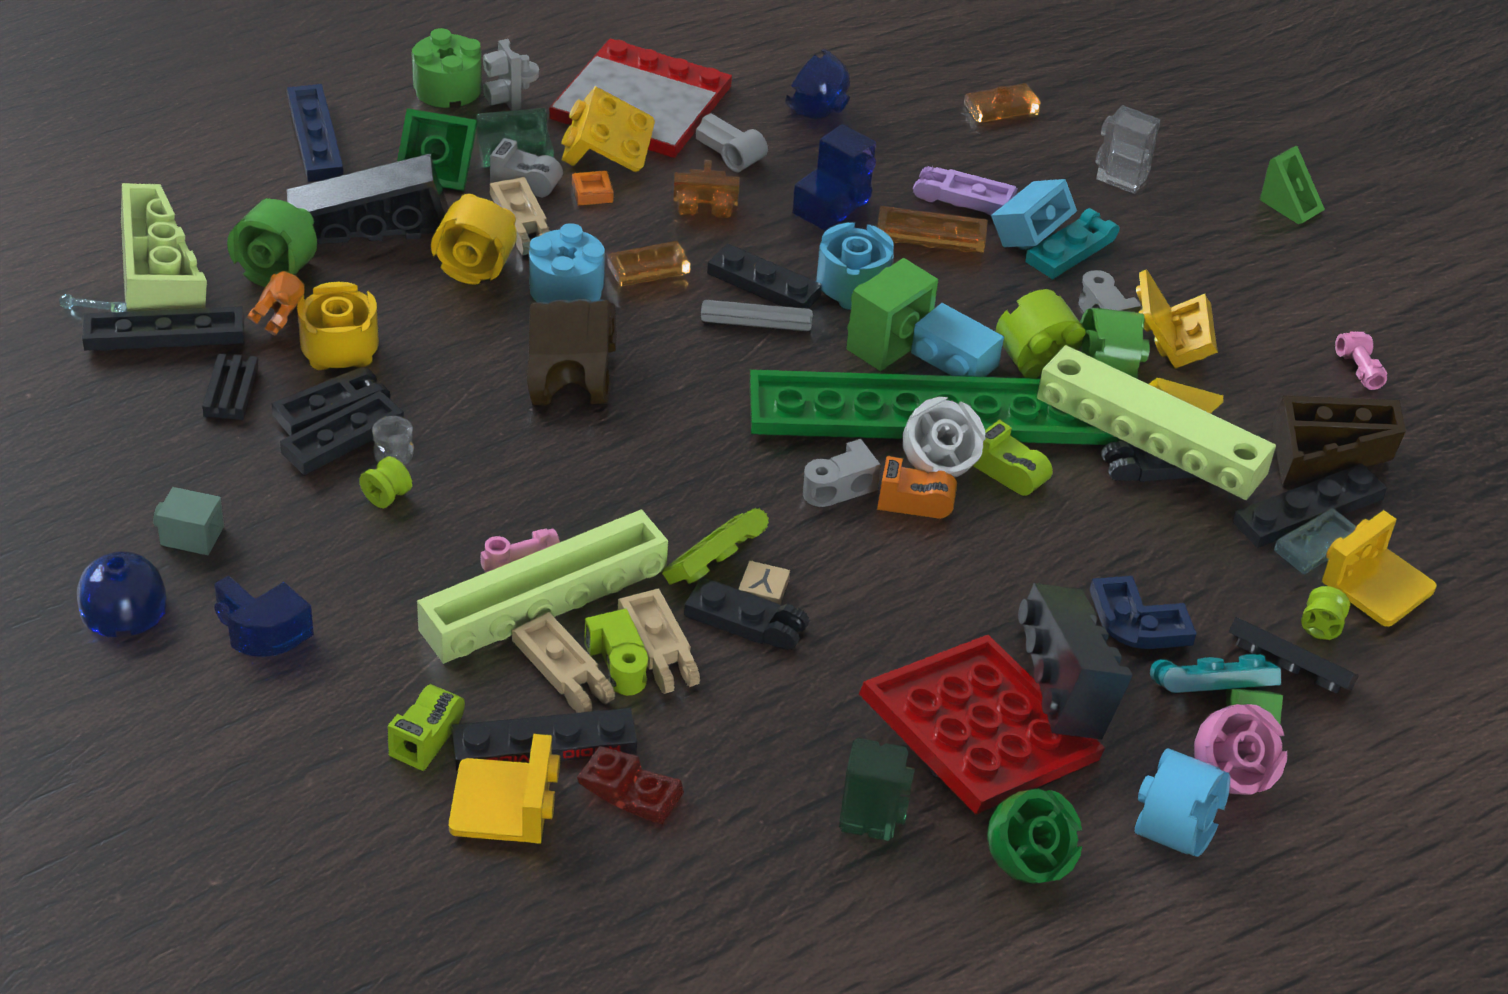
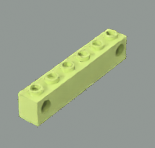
M1065 345L1042 369L1037 399L1242 499L1247 500L1268 475L1276 448L1275 444Z
M642 509L417 600L419 632L443 664L458 657L469 655L484 646L507 639L512 635L513 629L545 613L550 612L556 617L572 609L580 608L586 603L605 595L616 593L624 587L643 579L656 576L667 566L668 539Z

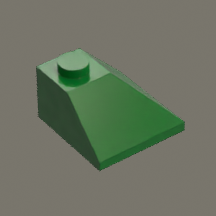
M407 108L397 162L430 154L442 188L465 192L478 121Z

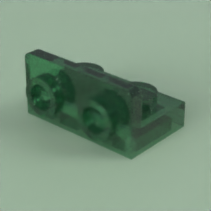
M545 108L477 114V145L484 168L490 167V155L504 138L516 141L517 150L536 155L537 157L546 155L554 158V149L547 129V111Z

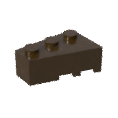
M1283 395L1272 423L1282 487L1329 476L1361 463L1366 467L1393 460L1406 432L1400 400Z

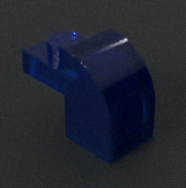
M229 575L214 584L217 602L214 605V609L220 621L228 626L230 645L235 650L251 656H274L291 650L314 635L311 605L285 582H282L256 599Z

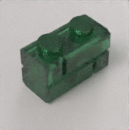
M862 738L853 740L846 771L839 822L842 832L863 835L865 832L868 834V837L889 841L894 836L896 823L905 825L910 798L901 795L910 796L915 768L906 767L909 752L906 747L888 743L880 746L877 741Z

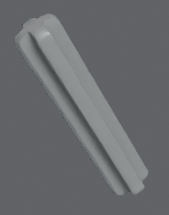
M704 300L701 307V320L703 322L797 331H810L812 327V310L805 308Z

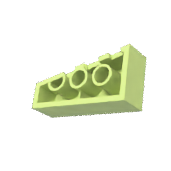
M122 183L121 230L126 311L205 308L207 280L203 272H199L197 259L193 251H189L185 243V234L174 220L175 214L161 184Z

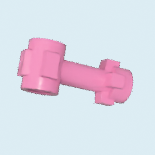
M1364 332L1339 334L1335 341L1337 355L1344 357V359H1354L1358 365L1356 375L1364 387H1367L1369 390L1381 388L1387 381V371L1382 367L1378 359H1371L1370 357L1373 351L1372 337Z
M547 528L532 532V539L511 545L504 537H491L485 542V550L481 552V566L486 573L560 543L558 534L553 528L548 530Z

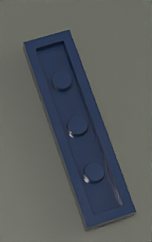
M322 84L287 87L288 102L307 181H323L343 176V164Z

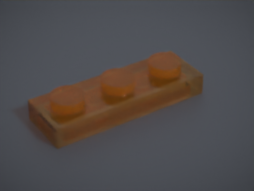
M880 206L877 228L886 232L891 237L893 243L901 242L923 245L930 248L940 247L960 250L962 252L984 253L988 220Z

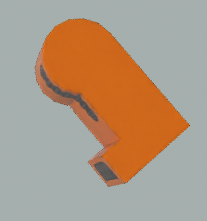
M886 457L877 510L939 519L947 517L952 513L957 491V481L954 476L945 471L927 473L922 470L901 467L902 458Z

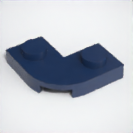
M1133 576L1092 579L1090 593L1100 622L1106 631L1119 642L1141 649L1194 645L1196 632L1185 603L1144 606Z

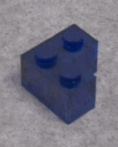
M843 124L821 138L817 169L795 184L792 213L827 231L838 222L844 221L858 207L864 206L871 198L873 191L871 182L876 165V159L874 158L876 141Z

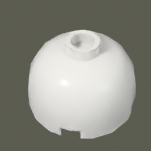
M939 396L926 400L910 415L903 432V449L908 461L917 470L927 473L945 471L955 478L968 471L980 459L983 452L985 429L980 417L969 405L961 401L957 404L953 401H947L948 397Z

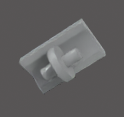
M509 39L499 40L498 51L483 55L484 70L489 78L499 76V80L483 84L484 96L490 105L506 103L511 111L520 110L521 88H529V83L539 78V67L536 63L529 61L528 55H519L510 49Z

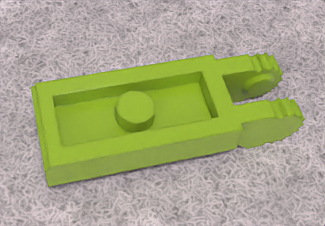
M754 508L745 514L741 513L734 516V518L717 528L662 569V574L669 585L684 579L688 584H691L710 571L707 567L708 563L714 559L717 562L726 559L738 550L735 543H742L748 538L753 539L765 531V528H768L769 518L767 513L760 508Z

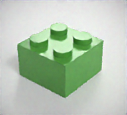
M902 258L892 266L884 268L869 281L858 285L851 295L852 304L850 322L847 327L848 339L846 349L879 371H882L912 350L915 324L935 307L938 279L907 259Z

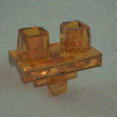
M705 160L704 170L690 169V173L675 172L674 201H677L679 214H697L698 203L713 204L712 215L723 218L731 217L734 205L738 206L740 177L725 176L726 171H712V160Z

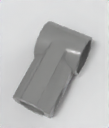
M711 113L702 118L700 125L696 129V139L720 153L726 166L734 172H741L767 155L768 145L760 132L754 129L742 132Z

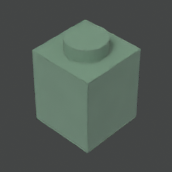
M172 487L165 501L159 502L154 512L153 523L155 527H158L160 545L209 555L224 528L221 497Z

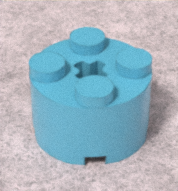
M842 223L825 231L819 247L816 282L822 284L821 290L830 298L839 301L841 307L851 309L853 290L858 285L878 275L884 268L893 265L894 245L891 237L883 230L868 224L867 230L855 228V223Z
M565 224L559 230H553L531 239L529 250L530 294L536 302L549 303L559 299L568 301L587 299L592 302L601 298L604 287L605 248L597 238L583 232L582 227L577 224Z
M1167 748L1160 758L1155 778L1149 775L1146 776L1140 787L1138 801L1144 803V808L1137 819L1135 834L1184 854L1198 857L1208 847L1219 825L1214 823L1213 820L1218 808L1221 810L1225 809L1230 790V774L1222 771L1219 767Z

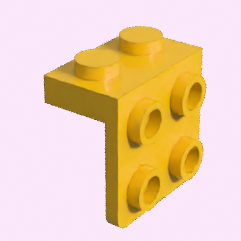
M596 86L583 101L578 99L575 102L569 118L573 119L572 125L566 130L562 139V144L565 146L562 161L575 166L583 155L591 149L634 172L640 171L644 166L655 124L654 118Z
M1148 270L1139 272L1140 285L1136 287V292L1143 309L1138 313L1144 315L1145 331H1152L1155 335V344L1162 357L1168 356L1174 368L1177 369L1218 353L1212 307L1207 296L1203 294L1170 307Z
M1383 510L1371 520L1364 519L1361 521L1353 533L1346 538L1339 537L1331 544L1326 553V557L1329 560L1321 582L1327 586L1339 589L1346 594L1350 603L1381 625L1389 627L1432 596L1437 585L1428 576L1387 549L1397 519Z
M533 734L529 763L473 758L463 759L458 768L449 818V832L453 836L541 843L544 820L553 818L555 791H549L550 782H558L560 755L552 754V735Z

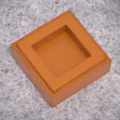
M607 171L572 174V186L578 206L613 203L614 192Z

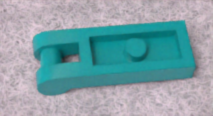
M1088 208L1078 220L1027 250L1025 262L1053 280L1113 242L1119 233L1120 227L1111 220H1102L1100 213L1092 208Z
M1256 654L1239 656V662L1224 663L1222 658H1200L1197 660V665L1177 666L1168 660L1160 659L1152 664L1150 677L1153 682L1170 692L1180 693L1281 685V668L1266 661L1265 656Z

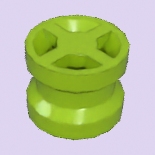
M390 456L379 461L377 469H369L361 474L359 478L364 495L372 504L379 508L388 507L394 502L396 495H404L412 488V479L406 467L399 460Z
M1331 586L1315 588L1310 592L1307 607L1304 609L1301 618L1302 627L1308 634L1318 639L1330 640L1337 638L1342 633L1345 618L1351 606L1349 598L1345 593Z

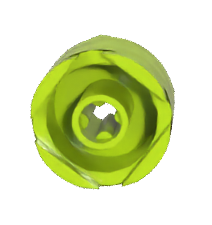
M1049 289L1037 290L1021 297L1016 301L1019 307L1011 314L1006 310L996 325L995 332L1004 336L1003 348L1025 378H1038L1042 374V369L1065 345L1078 351L1086 334L1084 327L1064 299Z

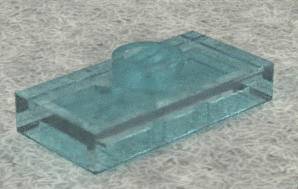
M1332 508L1278 539L1274 551L1304 575L1328 561L1326 553L1331 544L1339 537L1344 539L1353 533L1356 526Z

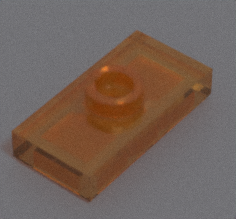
M1027 83L967 93L964 99L965 106L978 123L1039 112L1041 103Z
M678 241L607 254V265L619 287L688 274L690 271V262Z

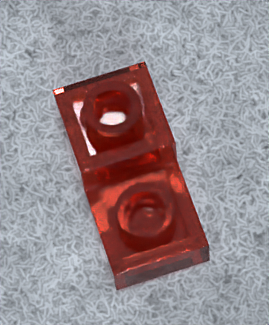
M601 746L577 776L580 785L603 800L629 813L663 824L684 794L680 779L642 770L639 756Z

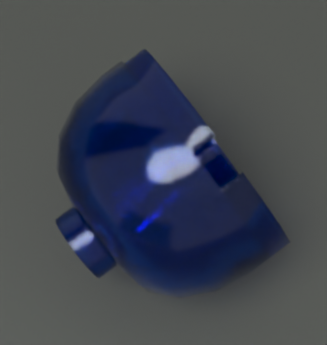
M827 49L821 50L823 54L821 59L814 55L806 63L791 85L796 89L793 98L787 95L785 99V104L807 118L822 119L829 116L833 111L840 113L850 100V96L847 95L850 87L848 69L838 57Z
M124 551L104 554L93 560L80 576L77 586V603L82 622L93 632L106 637H117L116 631L130 630L132 636L143 633L155 626L165 614L167 595L159 569L142 555Z

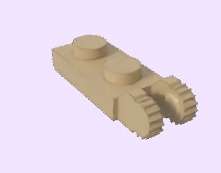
M521 177L490 183V195L494 203L510 210L515 215L516 246L521 255L529 254L530 238L528 234L536 232L537 237L544 233L550 232L547 226V218L526 178Z
M660 589L618 599V610L627 608L647 652V666L649 670L653 669L655 681L662 693L666 694L674 691V677L671 670H669L668 664L678 662L680 673L687 686L691 687L700 684L698 667L690 653L691 646Z
M550 612L512 630V641L561 695L565 694L568 704L573 710H576V713L591 712V709H593L591 699H589L586 692L580 686L585 682L588 683L592 694L602 704H607L615 699L613 687L605 675L598 669L596 661Z

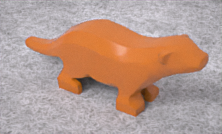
M286 271L273 274L263 290L258 303L246 318L258 324L262 316L264 317L269 309L273 308L274 314L264 329L275 336L287 323V316L303 297L305 284L296 275Z

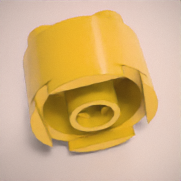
M473 194L461 196L458 201L450 206L431 241L433 256L437 255L442 262L440 268L448 276L466 284H480L481 280L491 278V281L500 274L516 243L515 215L510 210Z
M329 282L314 287L313 294L304 299L303 295L297 305L300 346L303 354L309 359L310 365L314 369L326 370L328 368H347L352 366L366 367L372 362V356L378 348L379 337L377 303L370 292L367 291V296L358 291V285L348 282Z

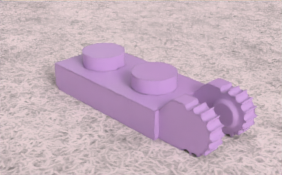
M933 166L922 169L919 175L920 179L915 182L912 188L915 195L921 198V200L925 199V201L933 202L938 199L951 203L954 206L985 212L988 215H992L1017 195L1018 189L1013 185L952 169L933 168Z

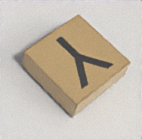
M749 561L738 590L781 604L789 582L790 570Z

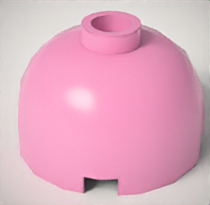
M1252 704L1231 705L1211 713L1201 724L1194 741V757L1219 767L1222 771L1230 774V794L1251 795L1270 789L1282 776L1287 763V751H1282L1280 736L1285 735L1282 726L1274 716L1260 706Z

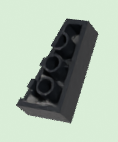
M430 154L287 189V202L297 208L306 209L312 215L314 220L312 226L316 233L317 244L349 242L350 238L365 237L369 238V241H383V236L406 235V239H421V234L436 232L449 209Z
M1034 583L1028 598L1023 599L1020 604L1018 619L1019 623L1024 626L1027 637L1026 649L1032 656L1035 667L1034 680L1040 685L1043 697L1042 710L1048 716L1051 731L1054 734L1102 740L1133 675L1128 667L1119 666L1122 656L1117 648L1108 647L1106 644L1109 634L1105 627L1096 626L1097 614L1082 589Z

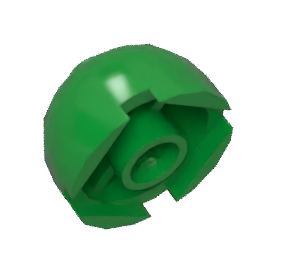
M1041 789L1020 791L1001 802L992 815L987 832L989 851L995 863L1013 879L1033 884L1060 880L1074 869L1081 856L1082 846L1077 847V831L1082 830L1081 821L1073 805L1059 792Z

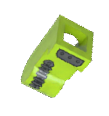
M998 420L985 430L983 452L980 459L973 466L1016 493L1027 496L1051 478V463L1042 452L1030 450L1027 446L1010 436L1012 427Z
M627 608L585 618L584 644L590 656L602 654L609 669V682L613 690L618 694L626 696L640 693L647 683L648 655Z
M427 685L420 693L416 703L403 716L397 714L389 723V756L421 771H425L452 734V725L460 723L465 708L464 698L435 685ZM408 741L417 745V753L406 749L405 745Z

